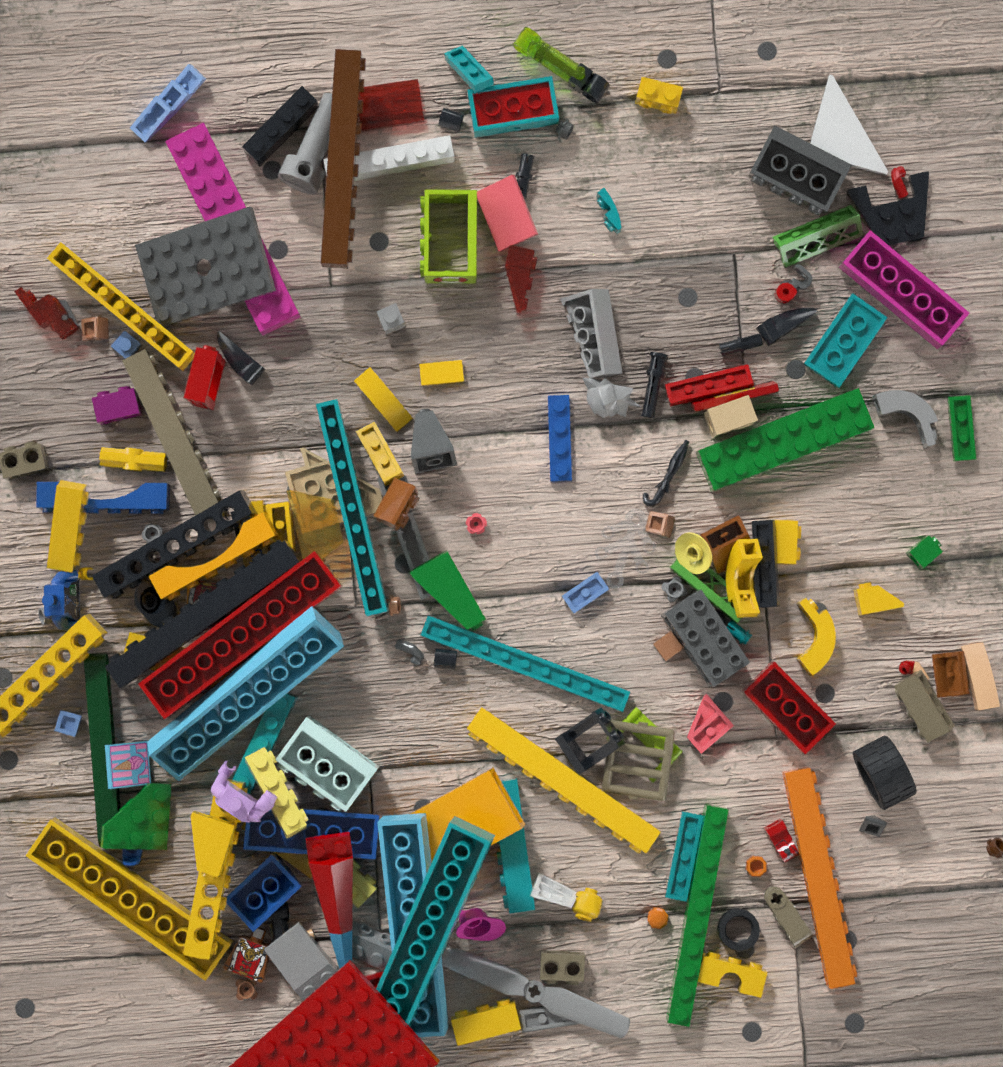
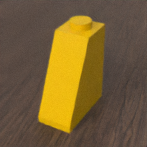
M193 811L191 813V825L197 871L202 872L201 876L214 879L222 874L237 824Z

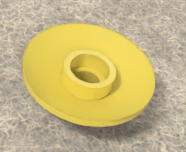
M692 532L684 533L677 539L675 554L678 562L693 574H701L707 571L712 563V553L708 543L700 535Z

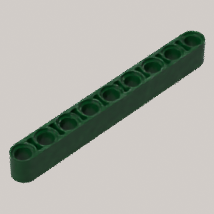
M107 652L91 653L84 660L99 847H101L102 825L112 819L121 809L119 788L108 789L105 745L116 744L110 673L105 668L109 664Z

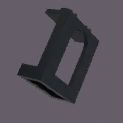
M602 707L593 711L585 719L555 738L578 775L587 771L626 744L623 740L622 732L615 728L611 722V716ZM599 723L610 741L586 757L575 739Z

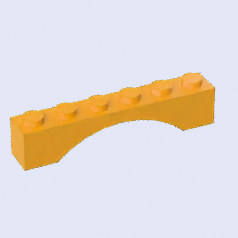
M262 512L244 522L233 544L214 560L194 567L166 566L150 575L149 578L159 597L171 601L179 597L182 590L186 588L191 590L199 586L198 581L205 577L209 580L219 574L217 571L223 567L229 569L237 564L236 560L244 556L246 559L256 554L255 549L261 546L266 548L275 542L274 539L279 537L267 513Z

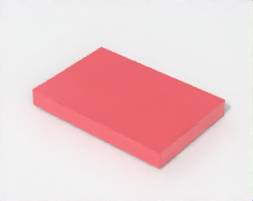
M510 175L477 191L478 202L499 252L538 235L515 175Z

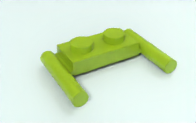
M637 707L622 721L638 724L639 721L646 722L648 726L657 727ZM631 732L646 747L664 750L665 737ZM673 743L671 764L683 752L675 743ZM662 762L654 770L661 771ZM648 778L653 783L657 780L655 778Z

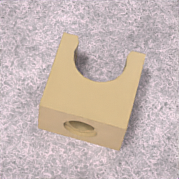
M749 395L710 408L704 413L712 439L752 426L754 422L758 421Z

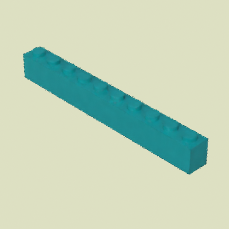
M338 399L318 403L316 407L365 614L369 617L386 613L389 610Z

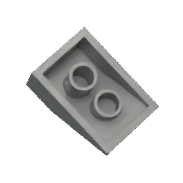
M299 922L264 949L303 1001L339 970L338 966Z

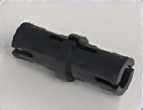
M525 153L521 154L519 171L516 172L515 176L524 199L527 198L529 181L532 180L531 170L535 156L530 154L526 163L527 154Z

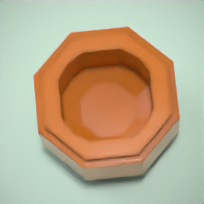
M752 855L746 860L745 869L751 876L761 877L767 871V863L761 856Z
M654 907L648 911L647 921L652 928L662 929L667 925L669 916L663 908Z

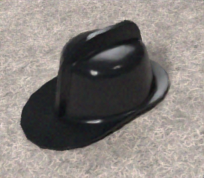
M145 580L138 585L134 594V605L136 610L143 614L150 624L160 628L163 626V620L171 615L174 618L177 616V607L174 601L161 599L151 580Z

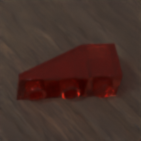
M509 245L505 272L516 315L521 316L522 311L527 309L529 299L525 298L526 290L531 291L533 278L530 277L531 269H536L538 257H534L535 250Z

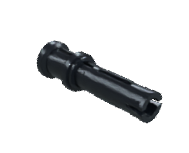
M650 352L649 369L646 370V374L649 377L641 416L655 418L660 382L665 377L664 366L669 355Z

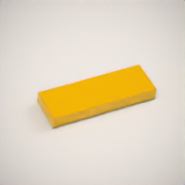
M375 422L356 431L385 486L392 483L394 478L400 479L404 477L399 464Z

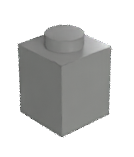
M396 303L376 311L386 335L406 327Z

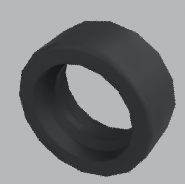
M730 909L719 919L717 926L718 936L723 944L731 950L745 951L753 947L758 941L760 935L759 922L746 909ZM734 917H743L751 924V935L744 942H734L726 934L727 923Z

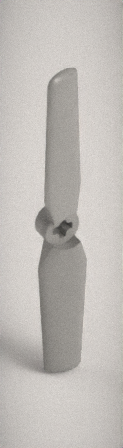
M447 945L442 954V965L505 995L524 996L529 1002H539L554 1015L619 1038L625 1037L629 1030L630 1019L571 991L560 987H544L539 981H529L517 969ZM534 985H537L540 995H535L532 998L528 988H533Z

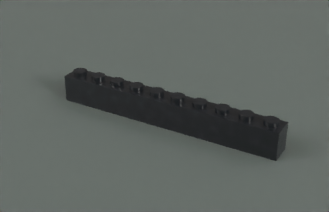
M280 539L269 546L271 549L266 554L261 552L251 559L252 564L247 567L245 565L240 566L233 572L235 575L228 580L225 577L216 583L217 588L212 592L206 590L198 596L199 601L192 605L190 602L180 609L181 613L175 618L171 615L163 620V626L158 630L155 627L144 634L145 639L140 642L135 640L126 647L128 651L122 655L117 653L109 658L108 661L110 663L105 668L119 688L128 685L298 564L301 560L287 540L283 542Z

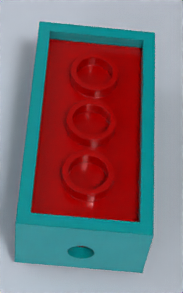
M552 76L493 85L478 92H474L472 89L467 90L474 138L559 124V113Z

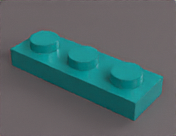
M463 45L444 53L445 61L474 92L494 85L493 77Z

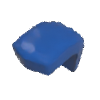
M122 849L123 864L126 866L138 865L142 859V849Z

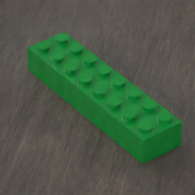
M857 388L700 449L696 452V455L712 493L871 431L875 427L861 392Z

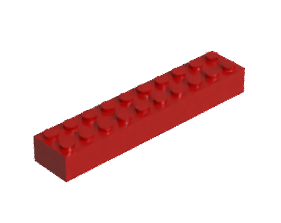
M314 551L138 683V685L161 716L167 719L257 652L311 606L315 608L343 586L320 555Z

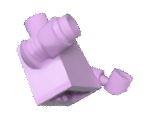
M225 761L218 770L219 774L211 787V793L216 797V804L242 822H261V817L275 806L274 804L278 797L266 790L260 799L256 800L228 781V778L236 770V767L228 768L226 765L228 761Z

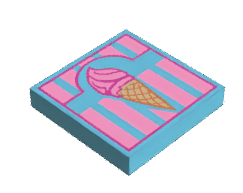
M147 741L105 745L108 789L141 786L151 783Z

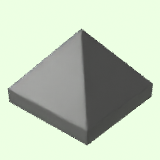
M875 815L866 816L859 831L880 837L887 822Z

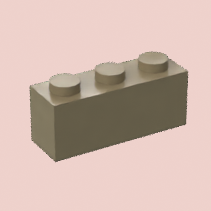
M922 670L900 680L894 686L896 696L904 702L907 707L906 712L908 716L914 719L918 726V733L922 738L926 739L927 743L950 732L955 726Z

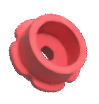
M478 513L472 514L471 517L469 516L466 519L468 532L471 534L483 533L487 526L486 519Z

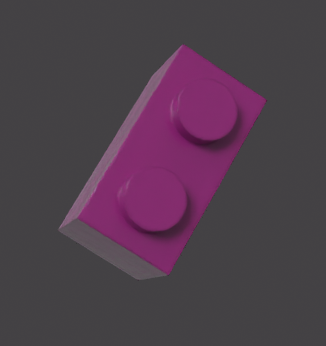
M130 386L120 387L118 392L113 393L109 391L98 392L96 397H92L96 421L100 425L143 415L136 389Z

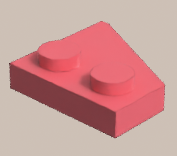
M707 694L703 696L687 735V739L700 754L734 726Z

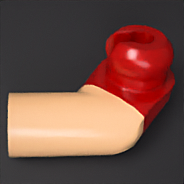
M905 660L899 665V671L903 675L913 674L922 670L927 680L930 679L924 668L917 661Z

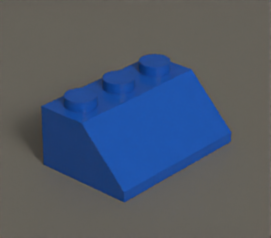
M273 852L226 896V903L254 932L302 885L290 868Z

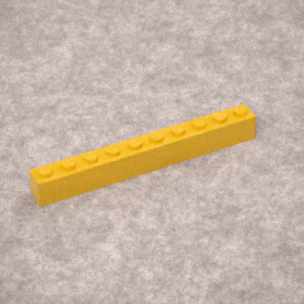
M483 707L480 708L467 727L470 731L468 735L478 742L480 739L487 742L486 747L495 754L498 751L504 754V760L512 766H515L516 763L523 768L522 773L531 779L534 776L540 779V785L548 791H551L553 788L559 793L558 798L567 804L569 801L576 804L577 807L575 809L584 816L587 814L595 818L593 822L603 829L605 826L613 830L611 835L620 841L623 838L631 843L629 847L640 854L641 851L647 853L661 833L653 825L584 777L578 775L574 770Z

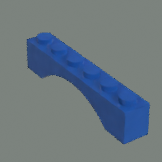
M37 482L36 508L43 509V513H53L56 486L59 482ZM144 483L137 490L118 498L103 500L89 498L87 505H84V510L88 514H99V510H107L108 514H121V510H129V514H142V510H151V514H164V510L170 511V485L168 483Z

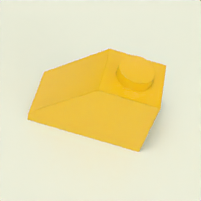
M871 582L858 584L859 589L853 590L858 615L904 607V602L879 585L872 586Z

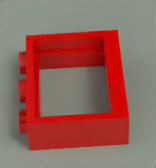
M203 345V348L196 347L183 398L192 406L213 411L226 361L216 348L208 345Z

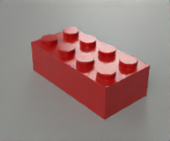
M771 661L741 691L802 754L806 755L836 725L775 661Z

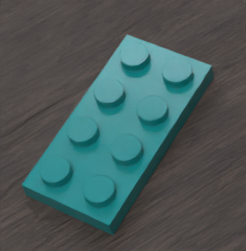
M852 293L803 365L835 387L840 388L888 317Z

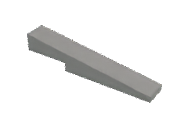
M378 476V483L383 496H385L391 483L385 486L381 477ZM410 509L407 514L409 516L408 522L404 528L400 527L396 533L408 566L412 570L428 561L429 557L414 515ZM414 579L421 600L431 597Z

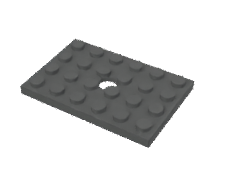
M246 207L135 245L155 319L163 327L276 291L253 207ZM203 259L208 260L211 264V269L207 276H201L197 271V265Z

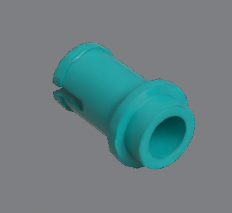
M731 619L728 624L729 626H726L727 629L739 641L738 644L746 645L752 636L749 633L750 630L746 631Z

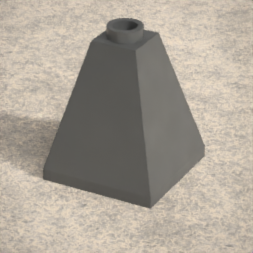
M427 408L419 410L415 415L411 447V460L415 474L457 466L454 447L433 410L430 411Z

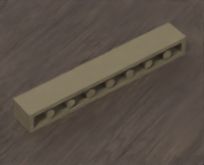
M144 349L123 359L122 362L196 516L220 502L222 496L218 488L214 489L210 482L213 480L209 469L204 470L201 463L204 461L200 450H195L192 444L195 440L191 431L185 430L183 425L186 422L181 411H176L174 406L177 403L171 391L167 392L165 384L168 383L164 374L157 371L156 365H158V361L153 353L149 354Z

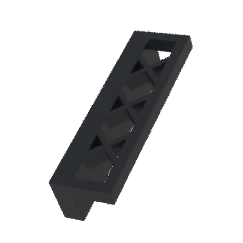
M775 520L752 521L753 539H758L763 556L754 572L757 604L759 608L780 607Z

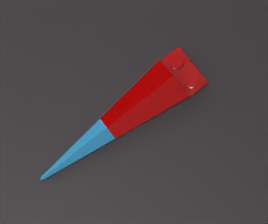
M350 832L306 838L310 870L339 969L349 960L352 961L353 853Z

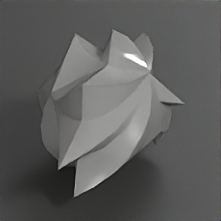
M606 377L602 381L595 378H582L588 389V405L594 414H598L602 418L607 416L611 418L616 414L626 417L628 406L641 407L630 398L633 388L612 384Z

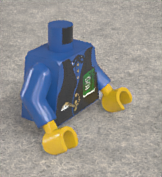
M82 567L78 572L77 570H73V572H58L51 580V583L44 586V596L42 598L44 615L52 619V622L58 629L68 631L80 620L78 578L93 580V577H87V571L93 570V568Z

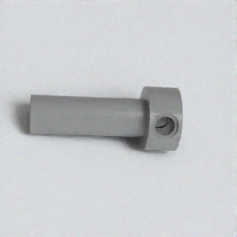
M331 93L323 94L297 154L287 155L278 173V178L283 183L306 194H317L325 176V171L320 167V164L329 146Z

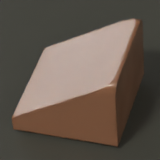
M97 316L81 319L82 341L109 339L107 318Z
M650 511L645 532L670 538L675 517Z
M669 631L653 643L665 661L684 649L672 631Z

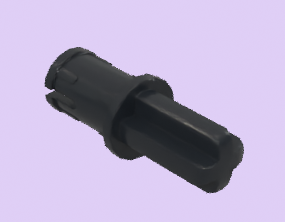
M760 334L743 338L738 336L736 340L719 343V348L729 347V349L721 350V355L724 357L725 355L740 351L744 353V350L762 346L763 342Z

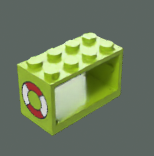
M425 190V196L420 197L421 214H424V218L420 217L421 235H424V239H420L421 256H424V260H420L421 277H424L425 283L477 284V190ZM430 203H468L467 272L430 271V242H432Z

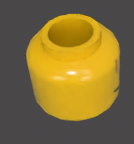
M585 888V891L576 892V901L572 906V911L577 919L592 922V919L599 917L603 900L597 895L598 891Z

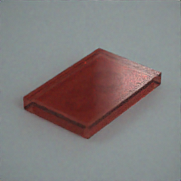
M418 79L367 86L364 88V92H360V100H363V113H359L362 131L424 122Z

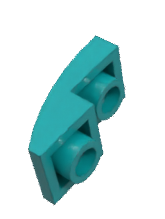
M603 187L597 192L596 197L598 200L596 202L602 210H608L604 214V225L610 232L614 231L618 235L622 228L619 213L611 196Z

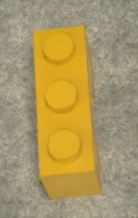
M708 951L707 954L703 953L698 982L719 987L722 976L732 972L739 976L738 991L740 993L759 998L762 997L767 971L762 969L763 965L755 962H750V965L743 964L741 959L730 956L728 960L720 958L721 954Z

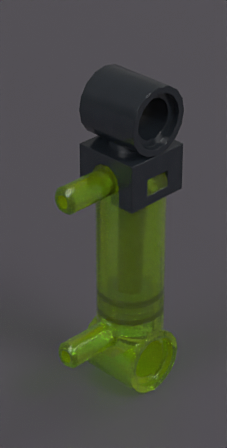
M528 27L523 28L512 44L519 53L526 57H531L568 82L569 87L579 94L582 93L583 96L593 103L597 104L610 87V84L603 77L593 73L584 64L576 63L542 40L534 30Z

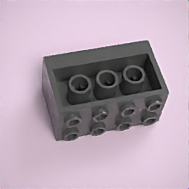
M774 125L748 176L752 177L751 181L759 186L766 184L771 187V192L779 196L784 193L790 197L789 201L799 206L803 203L809 206L808 210L810 212L820 215L821 213L825 214L829 210L852 165ZM781 160V164L784 167L775 168L773 161ZM797 169L800 170V174L803 175V177H799L798 179H796L794 177V173H792V171H796ZM818 179L822 186L817 189L814 188L812 180Z
M701 589L661 614L708 687H715L750 663Z

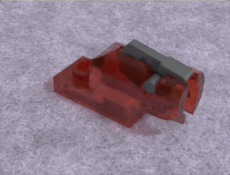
M20 287L14 291L43 329L49 326L62 340L79 330V324L66 300H58V298L47 294L35 302L37 298L30 289L26 291Z

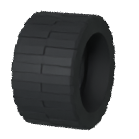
M884 735L853 751L855 764L866 787L883 810L917 793L913 777L903 757L888 736Z

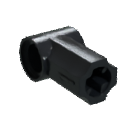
M287 901L266 920L267 924H269L271 943L289 930Z

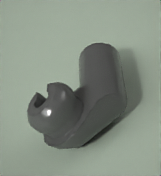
M398 639L395 648L411 654V663L421 665L424 654L413 643Z

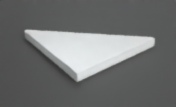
M829 75L810 144L850 163L852 167L886 176L888 170L833 75Z

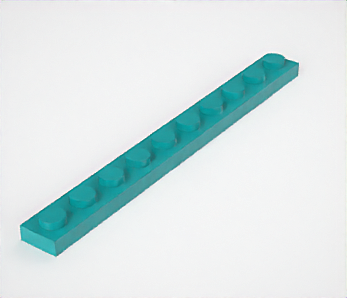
M427 616L420 635L621 712L624 711L630 695V691L431 616Z

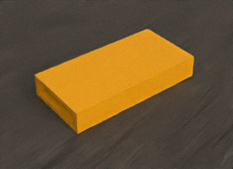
M494 767L410 813H426L431 863L448 824L454 816L494 834L495 837L491 845L519 831L526 825Z

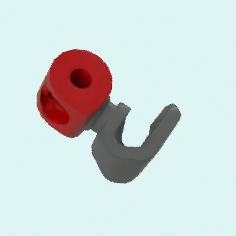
M795 265L793 270L805 280L801 282L793 278L791 283L785 282L780 284L774 294L778 302L783 304L790 302L797 294V288L804 290L811 285L812 275L802 265Z

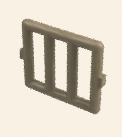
M612 721L615 728L619 730L665 737L664 750L624 744L616 750L663 758L660 771L614 763V751L605 760L602 790L608 793L627 795L629 799L637 800L639 797L664 801L667 796L675 736L674 730L648 726V723L640 721L638 724ZM617 772L660 779L659 790L657 792L611 784L612 773Z

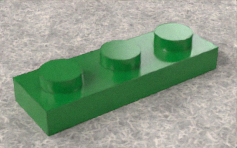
M971 396L948 397L953 462L976 460Z

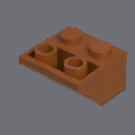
M394 478L373 515L375 520L396 531L400 527L404 528L409 519V516H407L411 508L414 509L420 499L416 486Z
M739 515L700 534L711 549L712 565L717 574L726 570L730 551L738 539H750Z

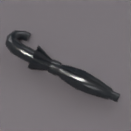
M685 440L672 456L664 480L655 486L658 490L653 499L649 500V494L643 493L642 497L645 505L655 507L661 502L665 493H669L670 482L684 462L690 443L688 440Z

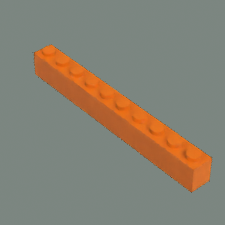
M810 767L784 771L782 775L826 986L829 989L853 985L855 984L854 978L857 977L855 964L851 965L852 947L850 942L847 943L845 934H848V927L846 921H842L841 913L844 912L841 899L838 900L836 891H839V884L837 878H833L832 874L835 865L832 856L829 857L827 848H830V841L828 835H824L823 831L826 822L824 815L819 812L818 805H821V798L819 792H815L814 784H817L816 774L814 771H811Z

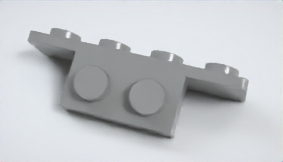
M352 921V957L384 970L392 954L390 935L373 930L366 924Z

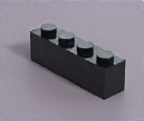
M301 86L242 146L244 152L261 167L317 110L318 101Z

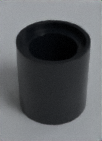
M443 108L438 126L459 132L464 113Z
M436 648L434 668L455 670L457 650Z

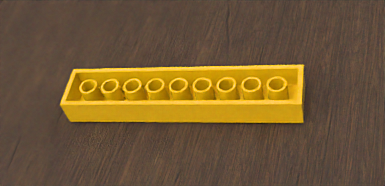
M56 817L50 819L25 855L204 981L210 977L234 942L222 932H217L215 941L219 942L216 955L212 954L209 960L183 955L191 911ZM200 929L199 937L203 940L209 939V932L206 929Z

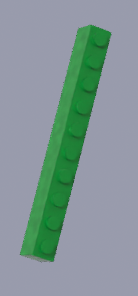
M710 804L704 805V818L666 1014V1020L671 1024L690 1027L729 811L726 807Z

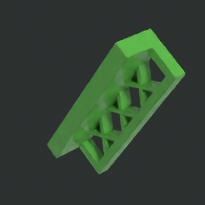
M849 205L773 237V241L780 251L782 263L786 268L864 236L859 213L852 205ZM856 225L857 231L850 234L845 233L848 226ZM829 234H837L833 241H825ZM809 242H817L813 249H805ZM792 249L798 250L794 257L787 259V251Z
M677 559L669 567L696 591L701 589L709 602L728 618L732 619L735 623L740 621L741 618H737L735 609L731 606V602L728 601V597H720L714 592V585L722 584L726 587V581L711 568L707 570L710 574V583H703L698 579L697 574L693 575ZM713 577L719 582L713 583Z

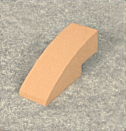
M983 642L961 646V650L964 651L968 686L971 689L974 709L984 710L1000 707L993 673Z

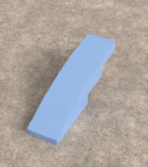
M188 64L176 80H171L163 92L153 98L130 129L145 143L148 142L191 98L206 78L192 64Z

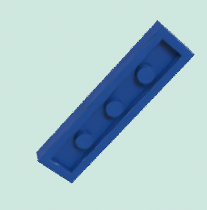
M548 395L550 482L572 481L569 395Z

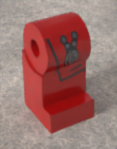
M778 819L763 827L784 863L800 855L783 820Z

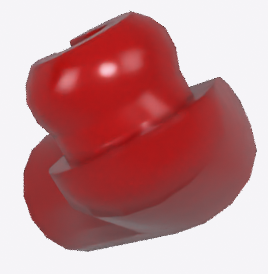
M903 166L893 168L891 171L892 185L899 199L908 195L901 178L906 176Z

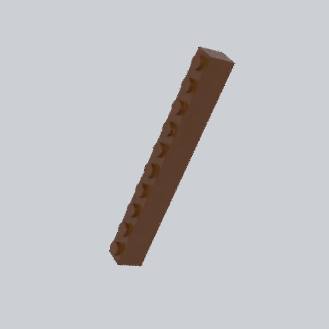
M335 49L321 265L327 268L348 269V264L353 262V250H350V241H354L355 229L351 228V220L356 218V207L352 206L353 198L357 199V185H354V177L359 175V164H355L356 156H360V143H357V135H361L362 122L358 121L359 113H363V100H360V92H364L365 79H361V73L366 70V58H363L361 50Z

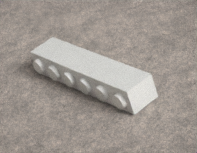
M449 135L360 152V156H356L355 164H359V175L354 177V181L453 163L455 161L451 137ZM327 158V159H323V160H324V165H325L326 176H327V162H328V158Z

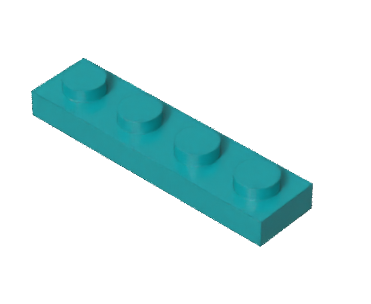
M685 811L681 812L665 893L666 898L687 902L704 818L703 815Z

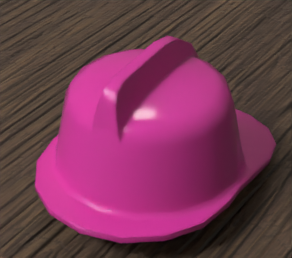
M472 908L461 911L456 934L460 939L490 941L501 937L505 933L506 925L500 919L489 917L481 908Z

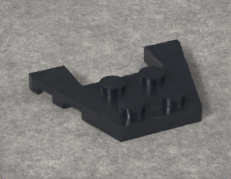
M929 171L913 174L908 177L913 195L912 198L872 207L866 185L848 189L846 192L855 204L858 213L862 215L867 223L869 230L889 246L923 239Z

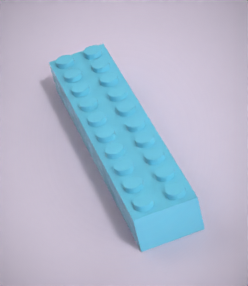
M311 606L147 741L149 756L176 780L180 781L343 648L344 644L340 632Z
M426 813L383 816L377 822L392 951L431 865ZM442 956L410 1026L418 1037L444 1036L449 1028Z

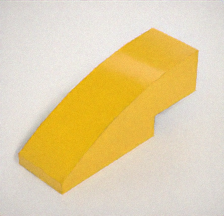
M371 367L354 380V383L396 432L413 419Z

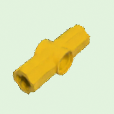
M102 447L99 461L100 466L123 468V470L142 472V470L165 472L167 454L146 452L136 448L115 449Z

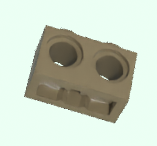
M37 441L25 443V447L17 449L16 446L4 448V452L0 453L3 479L12 480L50 471L45 446L40 443L38 444ZM33 452H37L39 455L35 463H31L29 459ZM16 457L17 465L10 468L8 464L10 458Z
M541 950L540 980H544V983L557 984V981H566L568 985H579V982H584V952ZM549 962H553L558 966L557 970L553 973L545 970V966ZM569 964H577L579 966L578 972L570 974L567 971Z

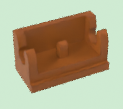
M964 651L932 654L937 698L970 694Z

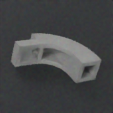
M889 390L872 396L878 417L891 413L905 414L915 422L923 449L936 444L937 434L930 424L937 422L938 419L931 406L916 394L903 390Z

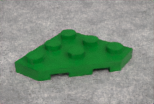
M146 784L141 792L134 798H131L112 819L102 825L101 848L167 850L172 784Z

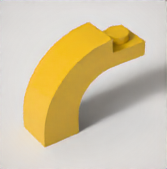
M738 539L728 557L726 568L728 601L734 604L737 618L757 617L760 614L753 586L756 566L763 559L758 539Z
M803 598L796 604L812 623L814 640L809 649L796 659L809 676H813L829 661L835 647L836 632L828 611L825 609L818 613L817 610L819 608L812 599L807 600V598Z

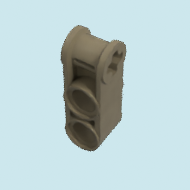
M771 886L765 890L764 899L795 948L814 936L804 920L801 919L802 917L795 906L780 888ZM773 893H776V894L778 895V896H777V898H778V901H777V902H775L774 900H772V899H773V896H772Z

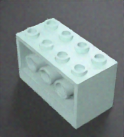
M311 716L304 719L276 758V761L279 762L277 766L286 773L290 771L296 775L295 780L304 786L309 784L314 788L312 791L321 799L328 798L332 801L330 805L339 812L342 810L347 812L380 767ZM310 749L312 758L306 759L303 751ZM327 762L330 771L326 770L324 772L321 763ZM345 775L348 784H340L338 776L342 777Z

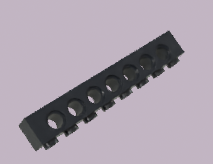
M239 490L92 575L102 596L104 598L112 597L114 600L124 594L123 590L128 587L131 589L138 587L142 579L147 576L149 577L159 571V569L165 566L176 565L179 563L178 558L184 555L189 557L198 552L196 548L204 545L206 547L216 541L215 537L222 534L225 536L233 532L234 526L239 523L243 525L244 522L250 520L257 512L245 490ZM230 508L235 512V517L232 520L227 518V511ZM211 519L216 522L214 531H211L208 527ZM192 530H195L198 534L195 542L190 538ZM175 540L179 543V550L177 552L172 550V543ZM156 551L161 555V560L158 563L153 558ZM137 562H140L142 564L143 568L141 573H138L135 570V565ZM120 572L124 575L122 584L117 581V575Z

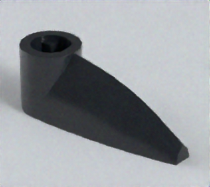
M815 308L789 310L767 319L756 330L767 345L770 346L818 311Z
M219 331L216 336L225 359L234 371L252 386L266 369Z

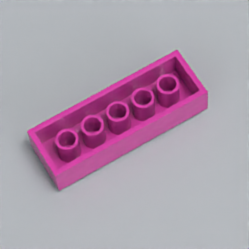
M871 230L838 267L936 349L944 345L970 314V312Z

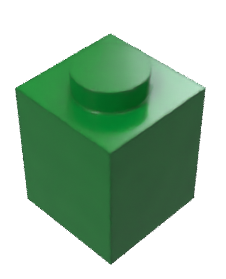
M928 535L916 543L906 554L919 569H924L943 551L940 548L942 546L941 543L934 536L930 537Z

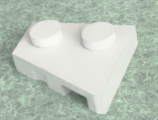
M538 873L530 896L572 908L576 901V891Z

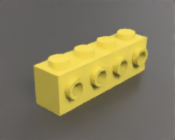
M264 747L245 757V762L262 794L268 790L278 797L275 801V806L271 810L286 838L288 839L306 829L308 817L303 809L299 810L295 802L298 799L293 790L288 791L284 784L287 782V779L282 770L277 771L274 765L277 761L272 751L267 752Z

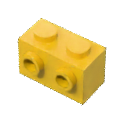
M641 77L635 104L647 109H658L666 114H676L683 87Z

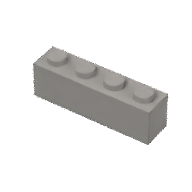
M589 289L561 298L562 305L566 306L569 313L566 315L568 321L573 324L576 332L574 338L576 342L580 343L582 349L580 354L589 378H608L622 374L609 289Z

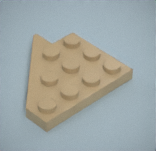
M300 448L305 466L286 471L285 475L302 534L344 523L330 462L305 448ZM357 477L366 516L375 514L382 501L380 489Z

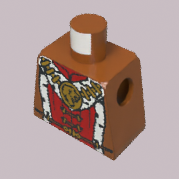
M258 927L254 932L252 931L251 937L242 935L224 964L223 969L262 983L266 976L269 956L264 949L270 944L263 942L266 930Z

